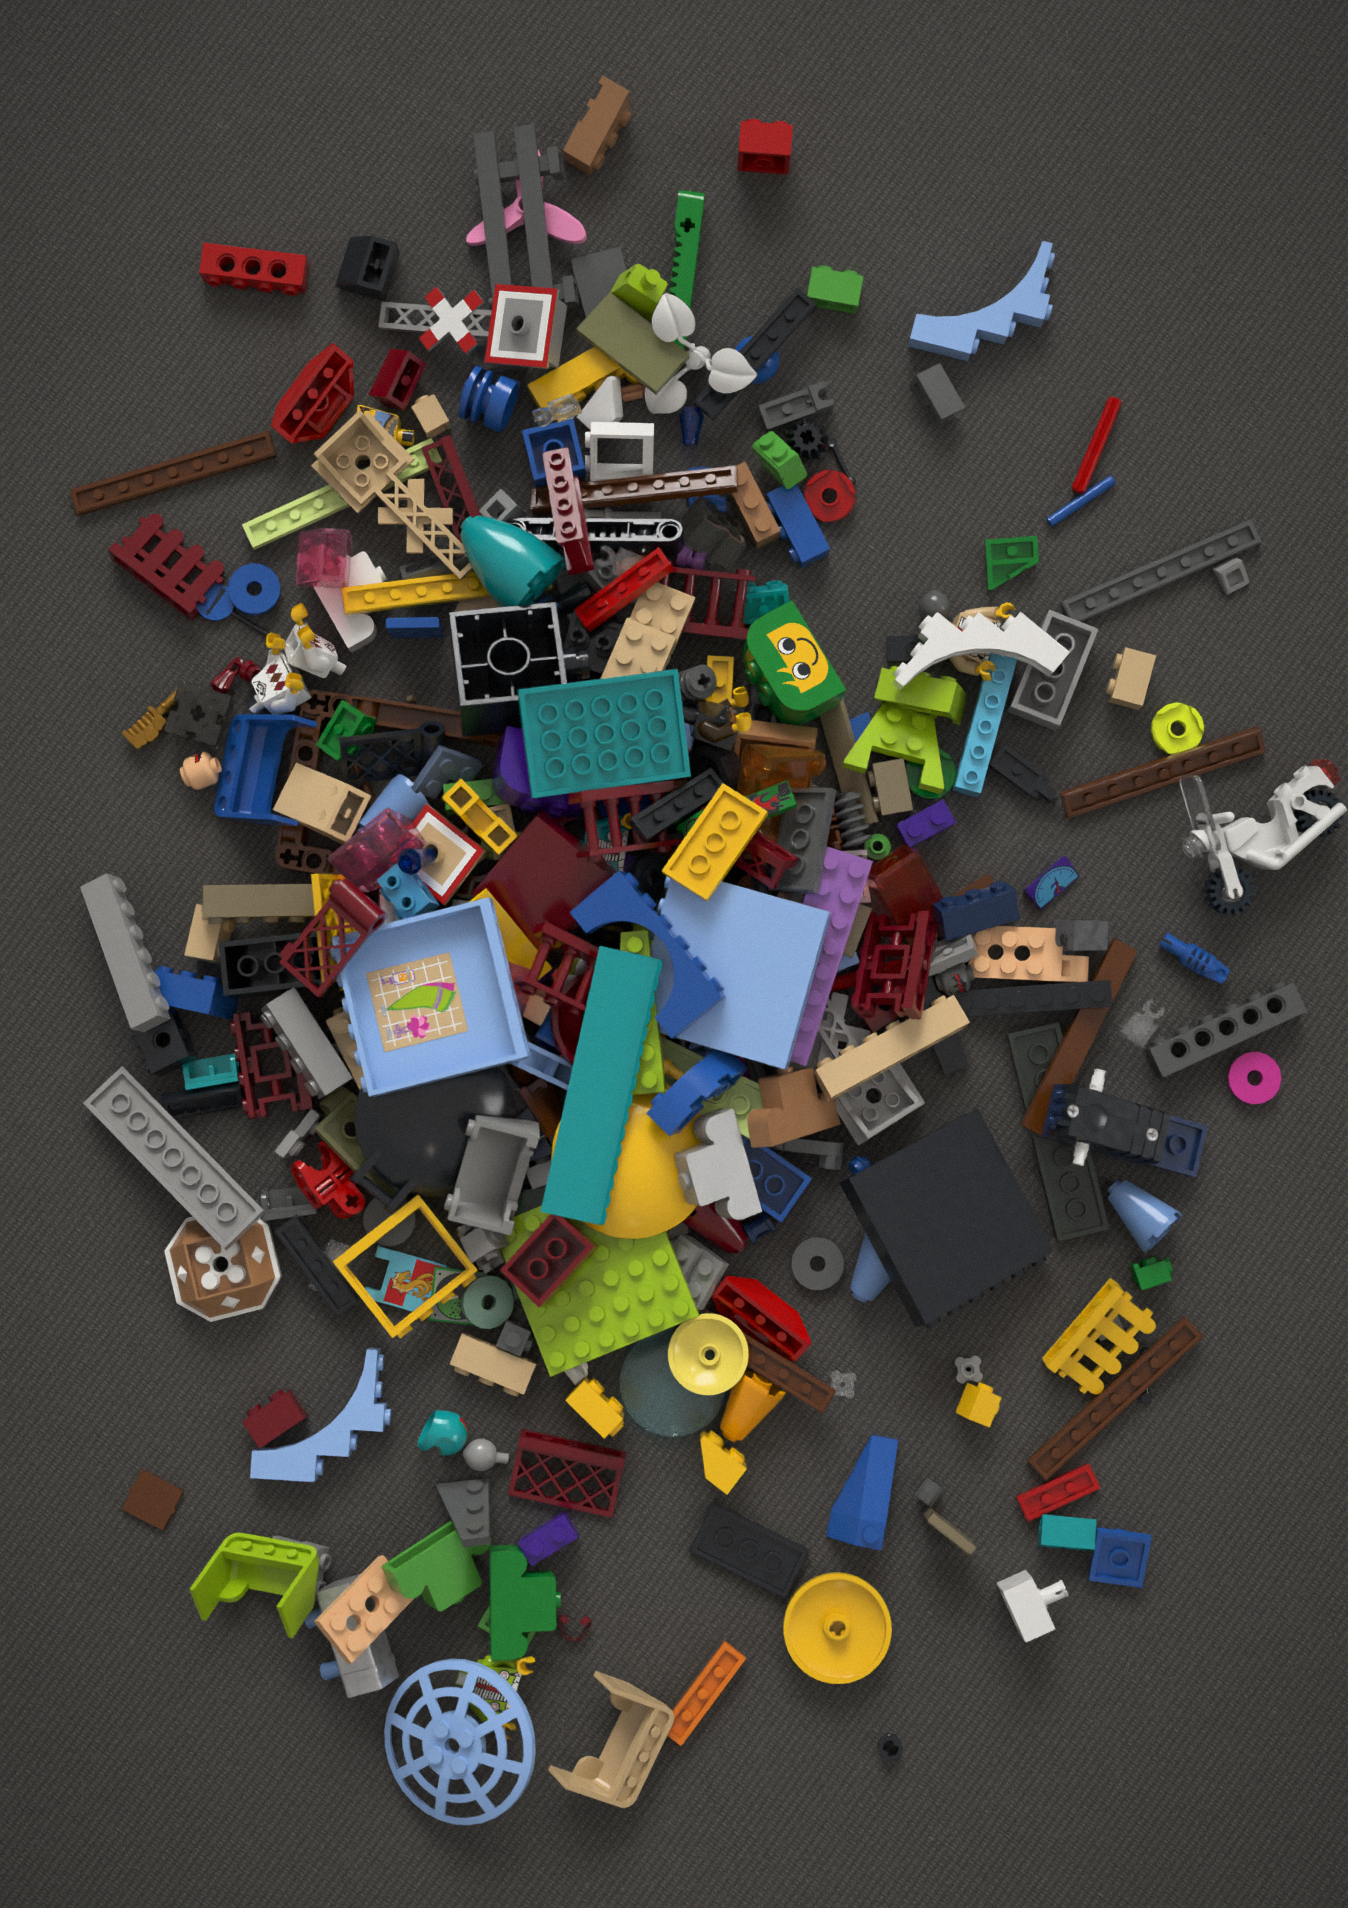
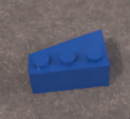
M158 966L157 970H153L160 980L159 988L161 994L167 1000L169 1006L234 1020L233 1014L236 1013L239 998L224 996L223 985L219 984V978L204 975L203 980L196 979L197 974L182 970L180 975L173 974L174 969Z

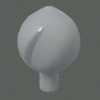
M475 1439L463 1450V1456L467 1465L476 1471H486L494 1463L507 1464L509 1460V1454L496 1452L494 1444L486 1439Z

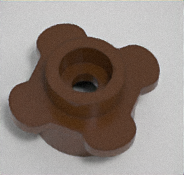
M511 1064V1068L514 1069L512 1075L518 1082L529 1084L533 1078L539 1079L538 1076Z

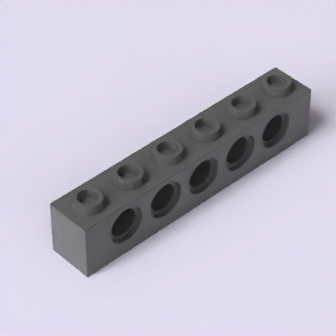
M1281 981L1270 986L1271 992L1263 996L1260 992L1246 997L1247 1003L1239 1007L1236 1003L1222 1008L1223 1014L1215 1018L1212 1014L1198 1019L1199 1025L1191 1029L1189 1025L1175 1030L1174 1037L1166 1040L1165 1036L1151 1041L1152 1047L1145 1049L1157 1077L1164 1078L1307 1012L1294 982L1285 985V982ZM1270 999L1275 1000L1278 1005L1275 1013H1271L1267 1009V1002ZM1246 1010L1251 1011L1254 1015L1252 1024H1247L1243 1020V1013ZM1222 1021L1230 1025V1032L1226 1036L1219 1031V1024ZM1198 1032H1202L1206 1036V1044L1203 1047L1195 1042V1035ZM1174 1043L1180 1044L1183 1049L1182 1055L1179 1058L1171 1053V1047Z

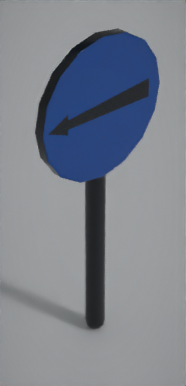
M215 584L204 596L207 598L204 605L197 604L199 613L205 619L221 621L232 615L267 637L269 634L268 631L233 611L235 606L231 602L228 587L225 585Z

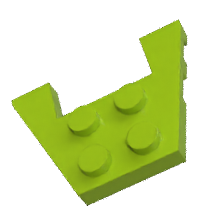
M883 703L844 759L842 768L865 774L871 751L900 759L904 758V760L923 765L919 789L942 794L944 782L934 716Z

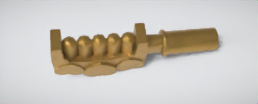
M178 687L156 709L149 706L147 708L149 711L141 716V720H137L136 724H133L132 728H129L127 732L123 730L121 733L137 750L146 747L148 743H153L159 738V732L163 731L167 723L163 716L186 694Z

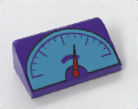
M1064 855L1026 887L1023 892L1041 910L1080 876Z

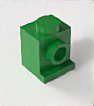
M1153 1256L1141 1260L1142 1265L1140 1266L1135 1262L1129 1264L1138 1290H1145L1172 1281L1170 1274L1173 1273V1268L1169 1258L1157 1260V1257Z

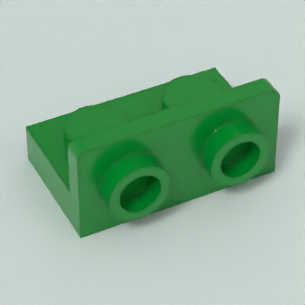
M341 700L316 746L340 762L339 738L372 734L377 720L364 714L349 702ZM358 745L346 746V752L352 756L361 749Z

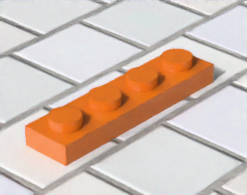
M725 1640L672 1710L674 1722L668 1732V1737L682 1746L746 1660L745 1655Z

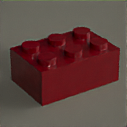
M550 1214L500 1271L538 1307H545L599 1246L569 1218Z

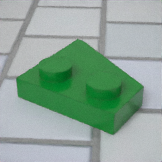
M1037 536L984 540L987 591L995 589L1039 562Z

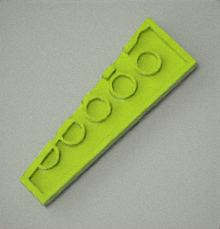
M650 931L622 932L620 950L652 957ZM656 991L653 992L655 1001L650 1009V1022L646 1025L648 1032L645 1041L642 1042L644 1051L639 1059V1072L637 1075H634L636 1077V1086L634 1091L631 1092L632 1095L666 1092L660 1026L654 1018L658 1014Z

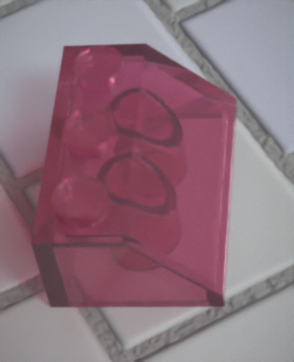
M387 807L327 859L357 888L368 893L380 886L377 882L378 878L400 860L406 862L409 858L417 856L427 842L411 819Z

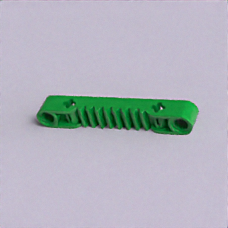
M679 190L675 217L676 247L674 250L675 257L673 258L669 294L681 299L691 310L705 193ZM686 227H691L689 232H684ZM678 338L674 340L684 350L686 349V346L681 344Z

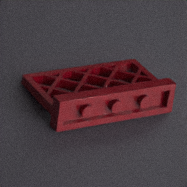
M522 1429L508 1495L612 1518L626 1451ZM523 1450L534 1452L539 1461L527 1468L521 1459ZM552 1457L560 1458L565 1467L554 1474L546 1463ZM578 1463H584L588 1466L591 1473L579 1479L572 1467ZM542 1464L549 1477L537 1483L530 1471ZM519 1466H521L523 1471L518 1474ZM604 1469L617 1471L615 1480L607 1485L604 1484L598 1475ZM568 1470L575 1483L563 1489L556 1477ZM525 1474L533 1484V1487L527 1491L515 1489L517 1479ZM594 1476L602 1488L589 1495L582 1483ZM551 1480L560 1491L552 1497L546 1496L540 1488ZM579 1486L586 1498L579 1502L571 1501L566 1493ZM613 1486V1491L611 1494L608 1489ZM605 1492L610 1499L609 1509L597 1507L593 1498Z

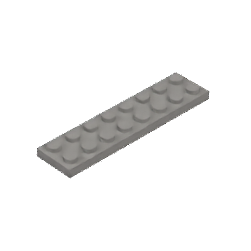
M123 1066L83 1102L226 1251L266 1213Z

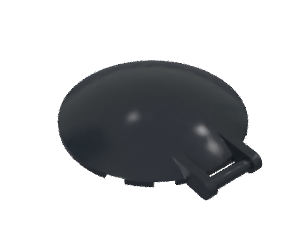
M496 1066L377 1097H369L368 1092L364 1093L361 1087L355 1109V1130L365 1160L353 1172L349 1180L355 1185L358 1183L384 1204V1209L389 1213H392L408 1194L431 1198L447 1197L448 1194L453 1195L469 1136L465 1135L469 1119L474 1120L476 1115L517 1119L513 1093L502 1071ZM370 1169L397 1190L392 1197L365 1176Z

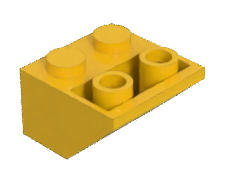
M703 1430L700 1433L705 1478L727 1495L747 1469L746 1462H744L746 1460L745 1456L733 1446L730 1450L723 1445V1438L711 1430L707 1433Z

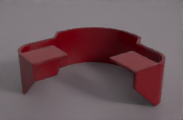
M565 1613L558 1617V1620L560 1619L564 1625L570 1621ZM587 1615L579 1621L583 1627L589 1621L592 1623ZM557 1620V1623L560 1626V1628L564 1630L563 1626ZM591 1624L584 1630V1635L580 1638H569L563 1631L562 1635L569 1641H579L585 1636V1631L591 1627Z

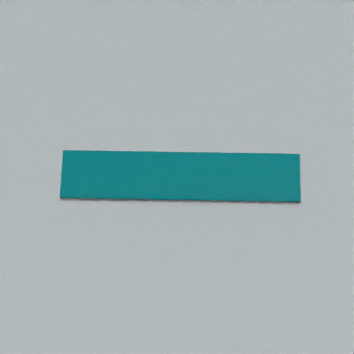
M599 946L541 1212L603 1225L606 1221V1208L610 1203L609 1192L614 1186V1177L612 1175L616 1173L618 1168L617 1158L620 1156L622 1149L620 1142L625 1136V1127L623 1125L627 1123L629 1118L628 1108L633 1100L631 1092L634 1091L636 1086V1077L634 1075H637L640 1069L639 1059L644 1051L642 1042L647 1037L646 1025L649 1024L651 1019L650 1009L655 1001L653 992L658 987L659 980L657 976L662 969L661 959Z

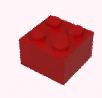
M758 119L741 121L737 171L789 175L793 125H788L784 121H774L773 123H762Z

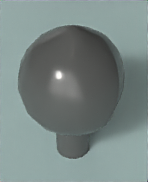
M932 590L924 595L919 603V613L923 619L928 615L933 617L937 612L944 618H947L950 614V602L938 590Z

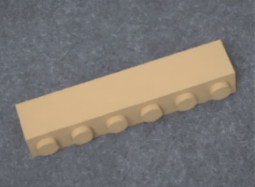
M945 995L932 1001V1007L925 1011L923 1010L922 1019L910 1018L902 1023L899 1020L894 1021L885 1027L886 1032L880 1035L874 1032L862 1040L864 1044L856 1048L854 1045H850L839 1052L841 1056L831 1060L828 1057L817 1063L814 1077L827 1101H832L966 1028L970 1021L955 996L952 995L946 999Z

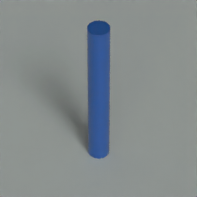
M1111 475L1046 518L1049 526L1053 527L1115 485V479Z

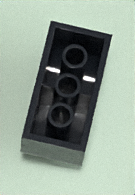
M317 931L312 932L309 936L310 948L318 947ZM302 933L218 942L224 996L229 998H251L280 995L293 987L297 992L311 991L279 963L282 959L279 954L289 942L294 944ZM310 951L311 967H319V951ZM304 952L296 953L290 960V963L297 969L305 968ZM313 970L311 971L312 982L319 988L322 984L321 971ZM333 982L329 988L336 987V982Z

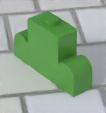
M450 1521L381 1567L392 1590L408 1599H414L422 1594L427 1605L442 1612L452 1604L461 1602L464 1596L481 1586L482 1580L472 1559V1554L481 1555L485 1553L490 1544L463 1547L452 1521Z

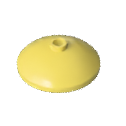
M700 1314L698 1317L683 1322L674 1332L668 1348L669 1366L676 1380L689 1391L701 1395H716L734 1387L744 1375L749 1360L748 1344L741 1329L728 1318L717 1314ZM708 1350H713L715 1352V1357L713 1360H708L706 1358V1352Z

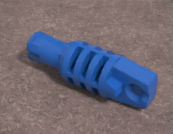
M1169 932L1166 933L1164 939L1171 942V944L1162 940L1159 947L1178 957L1180 964L1202 977H1207L1221 984L1226 980L1230 970L1218 961L1215 956L1193 943L1186 944L1172 936Z

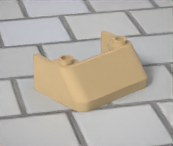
M595 1671L594 1677L611 1692L610 1701L612 1705L622 1710L599 1759L593 1756L583 1757L577 1762L573 1772L551 1765L548 1771L567 1790L626 1808L636 1801L674 1722V1713L666 1704L632 1684Z

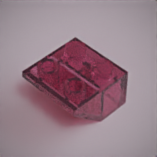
M320 528L299 533L296 586L349 587L352 536L349 530Z

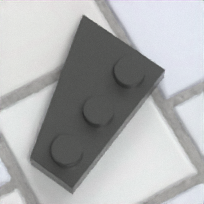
M489 1479L435 1484L438 1496L441 1498L444 1508L451 1518L462 1546L471 1547L490 1544Z

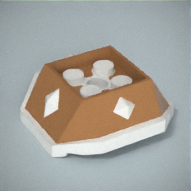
M194 1217L186 1218L164 1251L176 1303L210 1322L263 1309L282 1277L270 1224L261 1218L227 1251ZM220 1256L228 1260V1268L225 1271H220L216 1266V1261Z

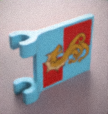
M378 1245L375 1257L389 1260L381 1290L368 1286L365 1289L376 1302L413 1312L431 1297L434 1268H447V1265Z

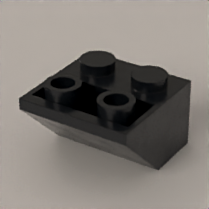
M375 236L350 237L335 287L385 302L400 255L397 243Z

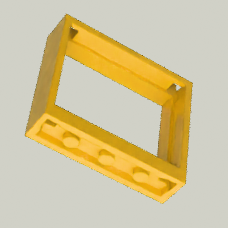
M419 1195L415 1196L333 1261L390 1336L393 1338L398 1335L400 1339L413 1329L410 1325L417 1318L421 1322L434 1312L431 1308L439 1301L442 1304L449 1301L455 1296L453 1290L460 1284L464 1288L476 1279L474 1273L478 1271ZM420 1209L466 1270L394 1326L347 1264L413 1212Z

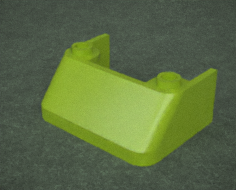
M234 1533L225 1538L189 1590L200 1618L204 1621L208 1619L219 1601L236 1602L245 1595L248 1589L284 1595L276 1607L287 1636L293 1638L315 1604L319 1556L315 1547L311 1545L246 1533Z

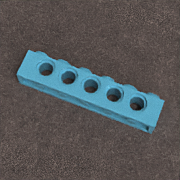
M990 654L988 661L993 662L996 671H986L991 675L992 679L990 681L982 679L952 791L976 798L981 794L1017 659L997 654Z

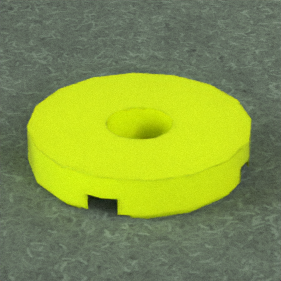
M1176 702L1164 706L1156 713L1151 722L1150 732L1153 742L1165 753L1173 755L1197 747L1204 733V724L1202 717L1196 709ZM1174 722L1181 723L1184 727L1183 735H1174L1171 732V724Z

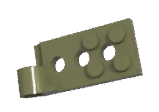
M340 1086L330 1092L319 1103V1107L326 1117L314 1130L354 1172L365 1160V1157L360 1149L357 1136H348L345 1133L344 1127L346 1123H353L355 1125V1109L358 1098L353 1092H349L345 1087ZM371 1169L365 1174L366 1177L391 1197L397 1192L396 1189Z

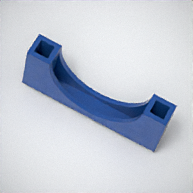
M618 871L570 911V914L586 933L592 934L599 928L611 923L629 921L648 928L662 940L672 959L674 982L667 1003L654 1018L671 1039L677 1038L725 998V995L722 993L724 987L717 978L713 977L711 979L704 971L707 969V966L698 956L694 958L687 950L690 948L688 942L681 935L676 936L670 929L673 927L671 921L664 914L659 915L653 908L656 906L654 900L647 893L643 895L637 888L639 882L630 872L626 874L623 871Z

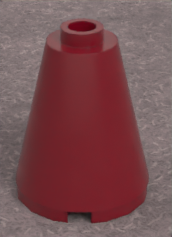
M715 1202L704 1206H697L682 1221L685 1225L728 1254L732 1252L737 1254L747 1245V1234L740 1221L723 1218L718 1215L715 1210Z

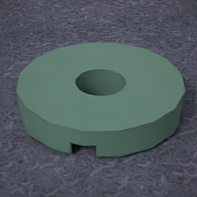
M483 1275L476 1277L467 1288L465 1287L460 1304L463 1315L470 1323L479 1328L492 1329L508 1320L513 1311L514 1298L511 1288L505 1281L496 1276ZM489 1294L493 1298V1304L489 1309H483L481 1300L485 1295Z

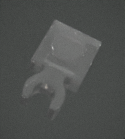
M571 393L548 402V407L538 408L532 411L534 421L538 422L539 427H545L553 420L559 423L564 420L573 419L574 416L582 413L580 404Z
M600 546V550L605 551L608 558L606 561L596 559L595 563L599 566L612 565L611 574L620 576L645 557L619 548L618 553L614 554L610 547Z
M1153 999L1145 1002L1143 1014L1135 1011L1120 1031L1122 1035L1140 1048L1144 1047L1158 1028L1152 1021L1161 1017L1165 1012L1163 1007L1157 1013L1151 1012L1150 1006L1154 1002Z

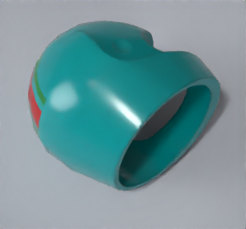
M434 1410L421 1431L417 1447L422 1451H427L432 1446H437L440 1448L439 1454L442 1456L456 1454L464 1447L467 1441V1425L463 1418L456 1413Z

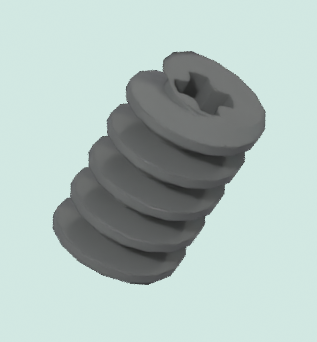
M698 665L678 673L682 706L694 703L699 699H705L711 696L716 689L717 680L715 673L706 665Z
M847 792L835 796L837 802L834 803V810H839V812L833 817H837V820L842 821L838 824L839 828H836V830L844 831L840 834L842 841H846L841 846V849L863 845L872 838L870 834H863V831L869 828V824H861V821L867 817V814L858 813L860 809L865 807L864 804L856 803V800L862 797L861 793Z

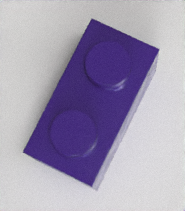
M941 800L898 823L894 829L906 851L953 827L956 822L944 800Z
M564 1510L519 1538L518 1545L530 1565L533 1566L578 1538L579 1532Z

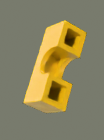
M462 779L442 796V800L498 857L518 838V835L500 817L496 816Z

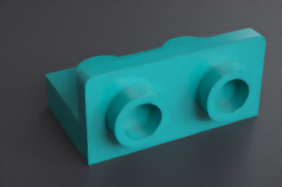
M778 580L769 581L763 586L748 583L743 623H746L745 625L752 624L761 616L789 602L787 584Z

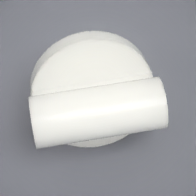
M586 1362L564 1372L577 1385L587 1377L588 1364Z

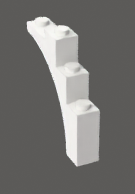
M937 612L933 617L928 615L918 628L922 631L918 638L925 644L923 645L919 642L910 653L913 657L907 665L902 662L893 673L896 677L893 685L901 691L916 675L930 666L951 657L972 653L1012 657L1035 667L1050 677L1070 652L1021 612L1016 618L1011 615L1001 627L1005 630L1004 632L980 612L974 618L971 615L967 617L960 626L963 630L962 632Z

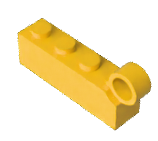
M593 347L528 384V390L545 419L548 416L555 417L564 411V407L571 403L575 405L582 402L588 393L594 390L597 391L609 376H617L619 379L625 377L632 384L640 382L597 348Z

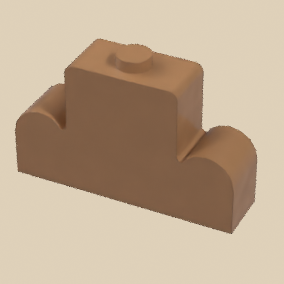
M789 1066L787 1069L777 1068V1073L759 1079L763 1108L753 1109L747 1119L752 1148L772 1147L840 1125L839 1114L836 1111V1099L828 1102L823 1092H817L813 1069H793V1066Z

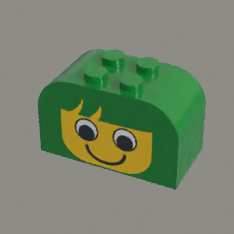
M792 600L761 616L752 623L742 649V661L746 668L745 675L750 684H755L758 688V696L761 703L765 707L768 706L779 721L789 725H802L839 706L846 689Z

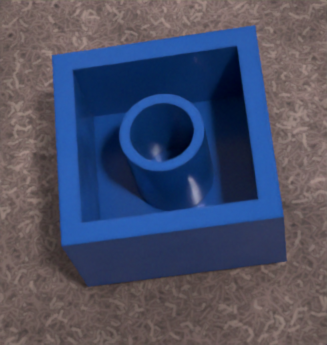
M573 419L522 430L535 488L548 486L543 453L567 447L570 452L573 476L578 475V478L586 477Z

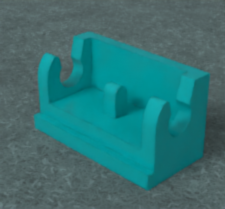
M235 1053L194 1060L182 1065L185 1090L238 1082V1074L241 1073L240 1063L236 1061Z
M1042 1515L1041 1519H1039L1037 1546L1082 1551L1095 1550L1096 1519Z

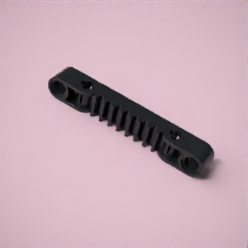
M510 518L504 521L531 533L552 547L556 552L559 549L564 551L563 545L559 546L557 543L553 518ZM586 518L591 550H594L596 553H600L601 550H604L606 553L615 550L617 554H620L621 550H625L628 554L633 551L638 555L647 556L659 547L665 556H673L679 554L685 545L682 525L673 519Z

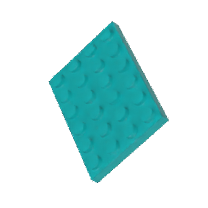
M678 669L517 690L531 798L691 777Z

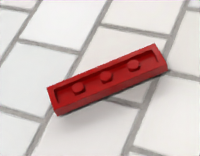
M658 547L574 611L585 628L591 632L675 569Z

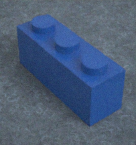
M796 484L790 489L781 486L767 493L766 503L778 523L781 540L786 539L790 546L788 553L793 563L798 562L800 568H803L829 555L830 547L798 485Z

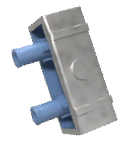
M360 1574L334 1581L318 1590L316 1597L320 1608L310 1611L305 1619L306 1626L308 1628L317 1626L314 1621ZM370 1596L365 1601V1607L369 1612H372L375 1607V1602ZM352 1615L347 1619V1627L350 1631L356 1628V1619ZM385 1629L353 1663L347 1664L331 1644L336 1660L328 1663L325 1662L320 1666V1673L325 1681L341 1676L347 1698L380 1690L399 1677L395 1656L392 1654Z

